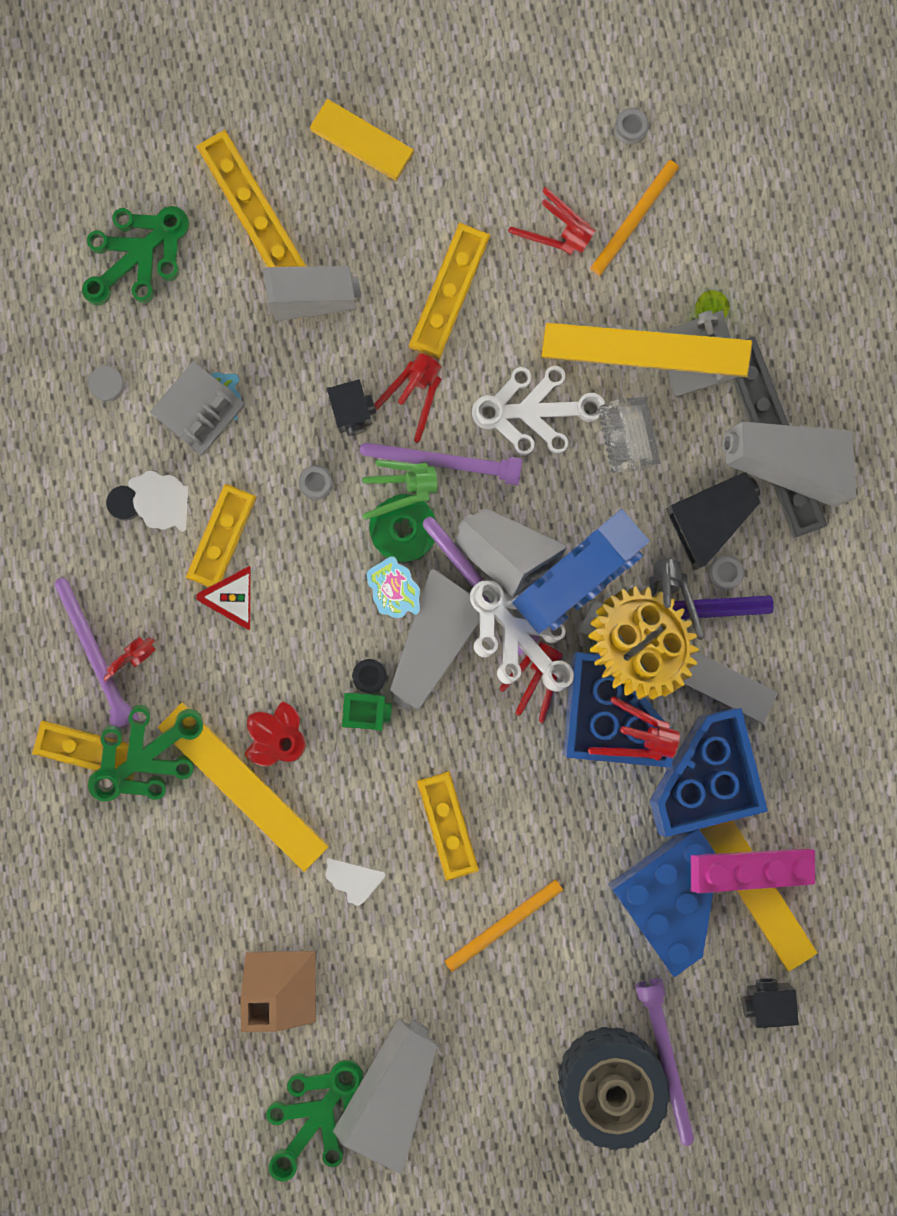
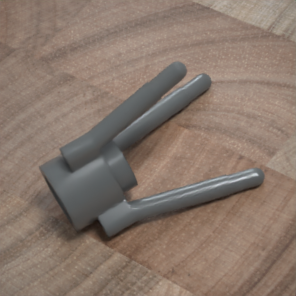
M662 559L655 562L653 565L654 576L649 578L652 597L657 594V589L658 592H663L664 607L669 608L671 606V594L676 593L679 587H681L697 638L702 640L704 635L688 587L687 574L681 573L680 562L674 559Z

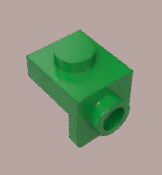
M344 693L342 727L383 731L384 724L391 723L392 703H386V696Z

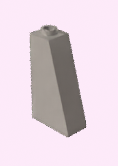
M743 421L724 431L725 436L722 447L726 454V465L830 506H839L856 499L852 431Z
M433 568L428 574L419 601L420 611L414 616L390 691L395 694L393 701L408 712L412 707L417 710L421 708L480 622V613L473 607L470 601V594Z
M398 1018L333 1132L343 1146L400 1174L406 1162L437 1044L428 1036L430 1030L415 1020L408 1024Z

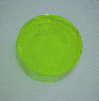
M706 291L695 302L694 314L698 319V315L703 312L712 311L713 314L723 310L724 317L726 318L730 309L729 301L719 291Z

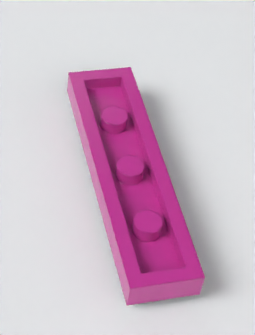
M799 848L691 855V891L696 893L815 884L814 849Z

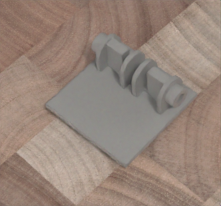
M723 310L713 314L712 311H706L699 314L698 319L660 331L661 333L731 338ZM668 370L675 397L739 377Z
M192 361L150 413L200 455H203L243 408L245 403L235 396L228 387L223 386L202 367Z

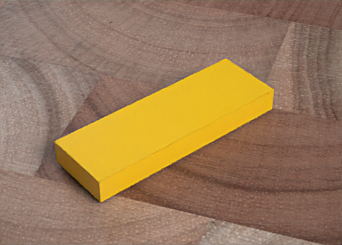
M329 99L325 101L310 126V130L396 182L414 154V149Z
M224 484L185 578L207 587L223 580L257 496Z
M42 720L32 754L95 771L101 768L103 745L100 741L101 735ZM105 737L110 742L116 741V739ZM122 741L116 748L115 768L127 760L129 743ZM135 772L126 779L133 780Z
M450 771L417 780L446 881L478 872L479 868Z

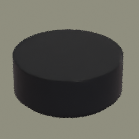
M118 486L112 489L106 499L109 513L123 521L137 517L138 513L133 504L136 492L129 486Z
M373 659L360 661L354 667L352 673L354 685L364 693L379 691L385 685L387 679L384 666Z

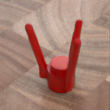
M544 187L542 192L556 206L546 199L542 201V205L567 224L561 235L566 241L561 242L515 227L508 228L511 234L561 249L569 255L574 250L583 253L596 232L594 228L589 226L588 222L580 218L547 187Z
M419 353L414 362L409 361L404 371L374 403L375 410H378L407 378L410 382L398 399L400 405L405 403L415 387L425 389L428 385L429 389L414 437L415 443L421 441L436 389L442 380L437 376L442 368L441 365L423 353Z
M539 642L538 646L552 662L562 660L564 655L561 652ZM527 655L519 664L521 673L532 663L530 669L535 674L515 711L517 716L523 713L543 675ZM552 674L553 679L557 682V676ZM503 683L499 690L504 692L511 684ZM548 688L546 689L539 715L540 723L545 722L554 692Z
M612 697L611 702L655 726V728L649 727L647 732L625 726L620 729L623 734L645 740L644 747L649 748V750L605 747L588 748L589 754L646 757L660 761L662 756L674 757L680 741V732L670 729L669 722L658 720L617 697Z

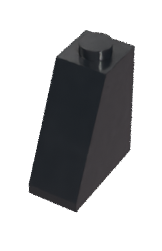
M746 472L666 508L694 570L706 566L761 503L758 498L761 495L759 486L753 477H748Z

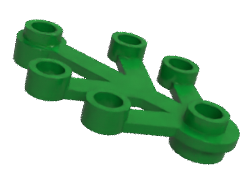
M175 206L165 207L157 215L132 214L126 208H119L113 213L112 221L117 229L122 232H128L132 228L153 230L145 238L106 236L99 230L89 233L87 244L94 253L103 254L106 251L128 252L100 277H90L83 283L82 294L90 304L100 306L107 303L111 297V287L137 264V282L133 284L131 292L138 302L149 303L154 297V289L151 286L154 249L163 241L164 258L159 261L157 271L166 281H173L179 276L180 270L177 265L178 240L187 234L189 219L182 209ZM121 216H129V221L126 224H119L118 221ZM170 218L177 219V223L173 227L166 226V222ZM101 237L104 239L101 246H93L96 238ZM166 265L174 266L171 274L163 273V268ZM93 285H100V291L97 294H90V288ZM141 287L148 288V293L144 297L138 296V290Z
M144 705L132 707L128 717L131 731L127 760L115 768L116 748L121 744L123 734L117 726L110 725L105 727L100 737L101 744L103 745L101 768L95 770L88 780V790L91 796L102 802L112 801L121 793L143 795L152 800L161 799L166 793V782L163 778L153 776L147 782L126 778L134 772L174 775L182 780L191 777L194 764L187 756H180L174 761L153 758L180 738L187 740L197 738L203 730L202 715L194 709L181 711L175 719V725L143 747L145 726L150 721V710ZM136 712H142L146 718L143 721H137L133 718V715ZM187 717H192L196 723L193 726H186L183 720ZM115 733L118 739L110 742L105 738V735ZM185 763L190 768L186 772H180L177 766ZM109 779L112 782V786L103 787L100 785V781ZM152 784H159L162 790L154 793L149 787Z
M341 1060L332 1067L330 1073L312 1076L296 1073L290 1077L291 1079L287 1083V1090L295 1097L303 1096L309 1090L330 1088L320 1100L287 1105L276 1101L270 1104L266 1117L272 1125H281L285 1120L309 1117L287 1148L279 1149L272 1155L269 1163V1172L275 1180L285 1182L293 1178L298 1167L297 1157L320 1126L324 1143V1152L322 1154L324 1164L328 1167H337L341 1164L344 1152L342 1147L338 1145V1138L333 1132L336 1127L333 1108L342 1097L345 1111L362 1082L364 1074L356 1062ZM341 1073H351L353 1080L350 1083L342 1082L340 1079ZM296 1079L304 1083V1088L300 1091L292 1087V1082ZM280 1108L284 1116L280 1119H275L271 1115V1110ZM329 1150H336L339 1153V1158L331 1161L327 1158L326 1154ZM286 1157L290 1160L291 1165L288 1168H282L279 1166L278 1160Z

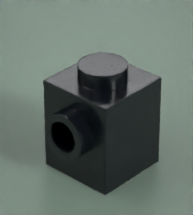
M360 379L327 388L339 432H346L347 436L366 432V426L372 425L370 415L376 414L371 394L364 395Z
M762 978L756 980V985L747 986L748 996L742 997L743 1013L745 1018H750L751 1023L757 1029L799 1025L796 989L789 983H777L776 979Z

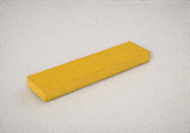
M459 222L408 345L410 349L437 360L441 359L489 242L490 234Z

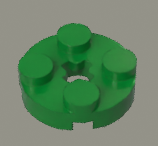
M394 495L393 497L386 499L384 502L382 501L378 506H376V508L410 497L412 495ZM425 501L370 518L369 533L373 545L383 557L389 558L393 556L398 563L420 560L431 550L435 543L423 527V521L426 518L432 517L436 520L433 511ZM403 519L409 521V527L413 528L412 534H406L404 538L398 537V531L394 529L395 523L401 524Z

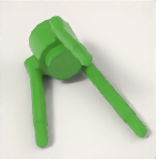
M377 460L375 464L378 467L410 472H406V475L363 477V483L406 482L407 491L414 492L415 495L366 512L362 517L367 520L416 502L429 501V494L437 492L435 467L428 466L427 463L412 464Z

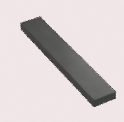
M755 336L745 339L752 340L753 342L748 377H737L733 381L749 422L789 426ZM773 483L793 538L828 526L817 500Z

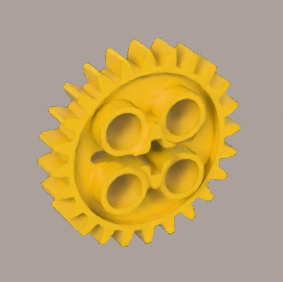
M636 586L627 592L622 589L605 600L604 604L596 610L598 616L590 622L596 629L588 634L589 638L597 641V644L590 648V652L600 654V658L594 664L605 665L606 667L602 677L605 678L612 675L615 678L612 685L613 688L624 684V694L627 696L636 690L637 698L640 700L648 695L651 700L661 695L665 697L685 685L683 681L692 676L689 669L697 665V662L690 656L699 651V648L690 645V641L695 639L697 634L688 633L686 629L692 624V621H682L681 619L685 610L680 609L675 612L672 609L675 601L673 598L671 599V606L665 608L663 592L660 591L652 597L649 587L639 592ZM641 615L646 619L647 624L643 621ZM660 625L663 626V631L658 636L645 644L640 651L632 655L627 661L624 659V655L642 642L647 635L655 631ZM618 634L622 636L624 643L619 639ZM663 643L667 645L669 651L665 648ZM640 661L645 665L647 671L642 668Z

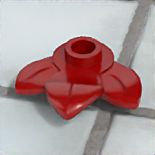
M139 636L124 648L126 653L122 654L107 667V673L103 680L107 681L128 662L137 667L156 650L152 645L155 642L154 638L148 637L143 640Z
M282 701L275 710L274 715L266 712H255L247 717L248 732L251 738L255 740L245 752V756L249 761L260 766H271L279 760L294 762L303 755L306 742L303 734L299 731L300 717L296 709ZM289 738L292 746L288 751H285L283 743Z

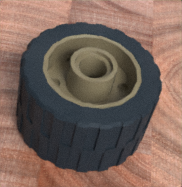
M601 1027L598 1030H590L584 1033L582 1037L577 1038L571 1043L572 1045L568 1051H565L562 1057L563 1061L559 1065L558 1070L559 1093L569 1123L573 1129L577 1130L580 1137L585 1141H590L599 1148L604 1147L610 1150L630 1149L641 1142L644 1143L650 1139L649 1137L654 1132L658 1131L662 1120L668 1112L667 1106L668 1102H670L669 1084L662 1066L650 1046L633 1032H627L617 1027Z

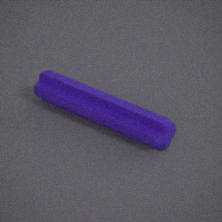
M770 595L693 600L698 618L771 614L774 611V602ZM685 600L674 601L672 609L675 612L680 609L685 610L681 619H691Z

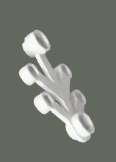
M551 366L546 370L542 381L520 404L506 405L518 389L526 388L531 382L530 371L525 367H518L512 372L511 379L495 396H482L474 403L472 417L474 422L482 429L490 430L496 428L515 446L514 450L521 456L529 455L533 451L534 440L527 434L522 435L507 419L520 418L547 442L550 452L562 454L568 447L567 437L562 433H557L541 418L579 416L586 422H595L604 413L605 402L600 395L587 393L581 397L579 402L540 403L553 388L561 386L565 380L564 370L559 366ZM552 371L559 372L561 380L552 382L548 377L549 373ZM519 372L527 375L528 380L523 384L517 383L515 380V375ZM593 403L596 406V413L592 415L587 414L584 411V405ZM486 407L493 408L495 416L491 419L485 418L482 414L483 409ZM554 438H561L564 441L562 449L553 448L551 442ZM521 439H526L530 442L531 447L527 451H522L518 448V442Z
M481 581L477 583L470 592V601L473 607L480 613V637L474 643V650L481 657H489L497 650L498 641L494 637L495 618L503 627V664L497 670L499 680L504 684H511L521 676V668L518 664L519 645L543 673V683L548 689L561 691L568 687L574 678L570 665L564 661L552 662L530 637V635L543 636L546 642L555 644L565 636L566 630L564 625L562 624L556 629L557 637L551 634L550 627H547L538 634L526 619L514 618L506 609H517L512 604V601L519 595L512 597L504 593L502 587L494 581ZM482 595H486L490 603L486 602ZM482 641H486L489 644L490 650H486L482 646ZM505 667L512 670L513 677L506 674ZM552 674L557 676L558 683L553 679Z

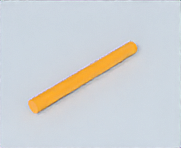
M667 161L592 264L590 270L599 276L602 275L679 169L675 162Z
M556 879L447 958L445 963L450 971L454 972L561 893L563 888Z

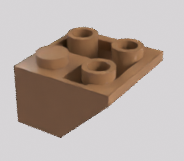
M316 951L246 952L241 989V1032H277L315 1023Z

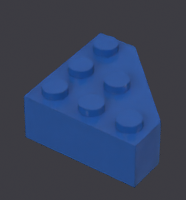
M621 508L512 601V604L538 634L547 627L554 631L569 619L565 612L571 607H574L576 611L604 590L605 586L638 562L644 556L640 550L650 540Z
M572 653L571 668L574 678L569 685L563 756L575 759L672 768L673 758L662 756L660 761L646 757L607 756L588 753V748L590 747L649 750V748L644 747L645 740L623 734L620 729L625 726L647 732L649 727L655 728V726L611 702L612 697H617L658 720H664L646 697L641 700L637 698L636 690L626 696L624 694V684L613 688L612 685L615 678L612 675L605 678L602 677L603 672L606 670L605 665L594 664L600 658L599 654Z
M741 708L718 711L698 716L672 761V768L667 769L649 800L658 834L669 837L768 812Z
M699 829L676 835L608 884L673 977H676L701 959L704 953L713 892L696 893L691 891V855L716 853Z

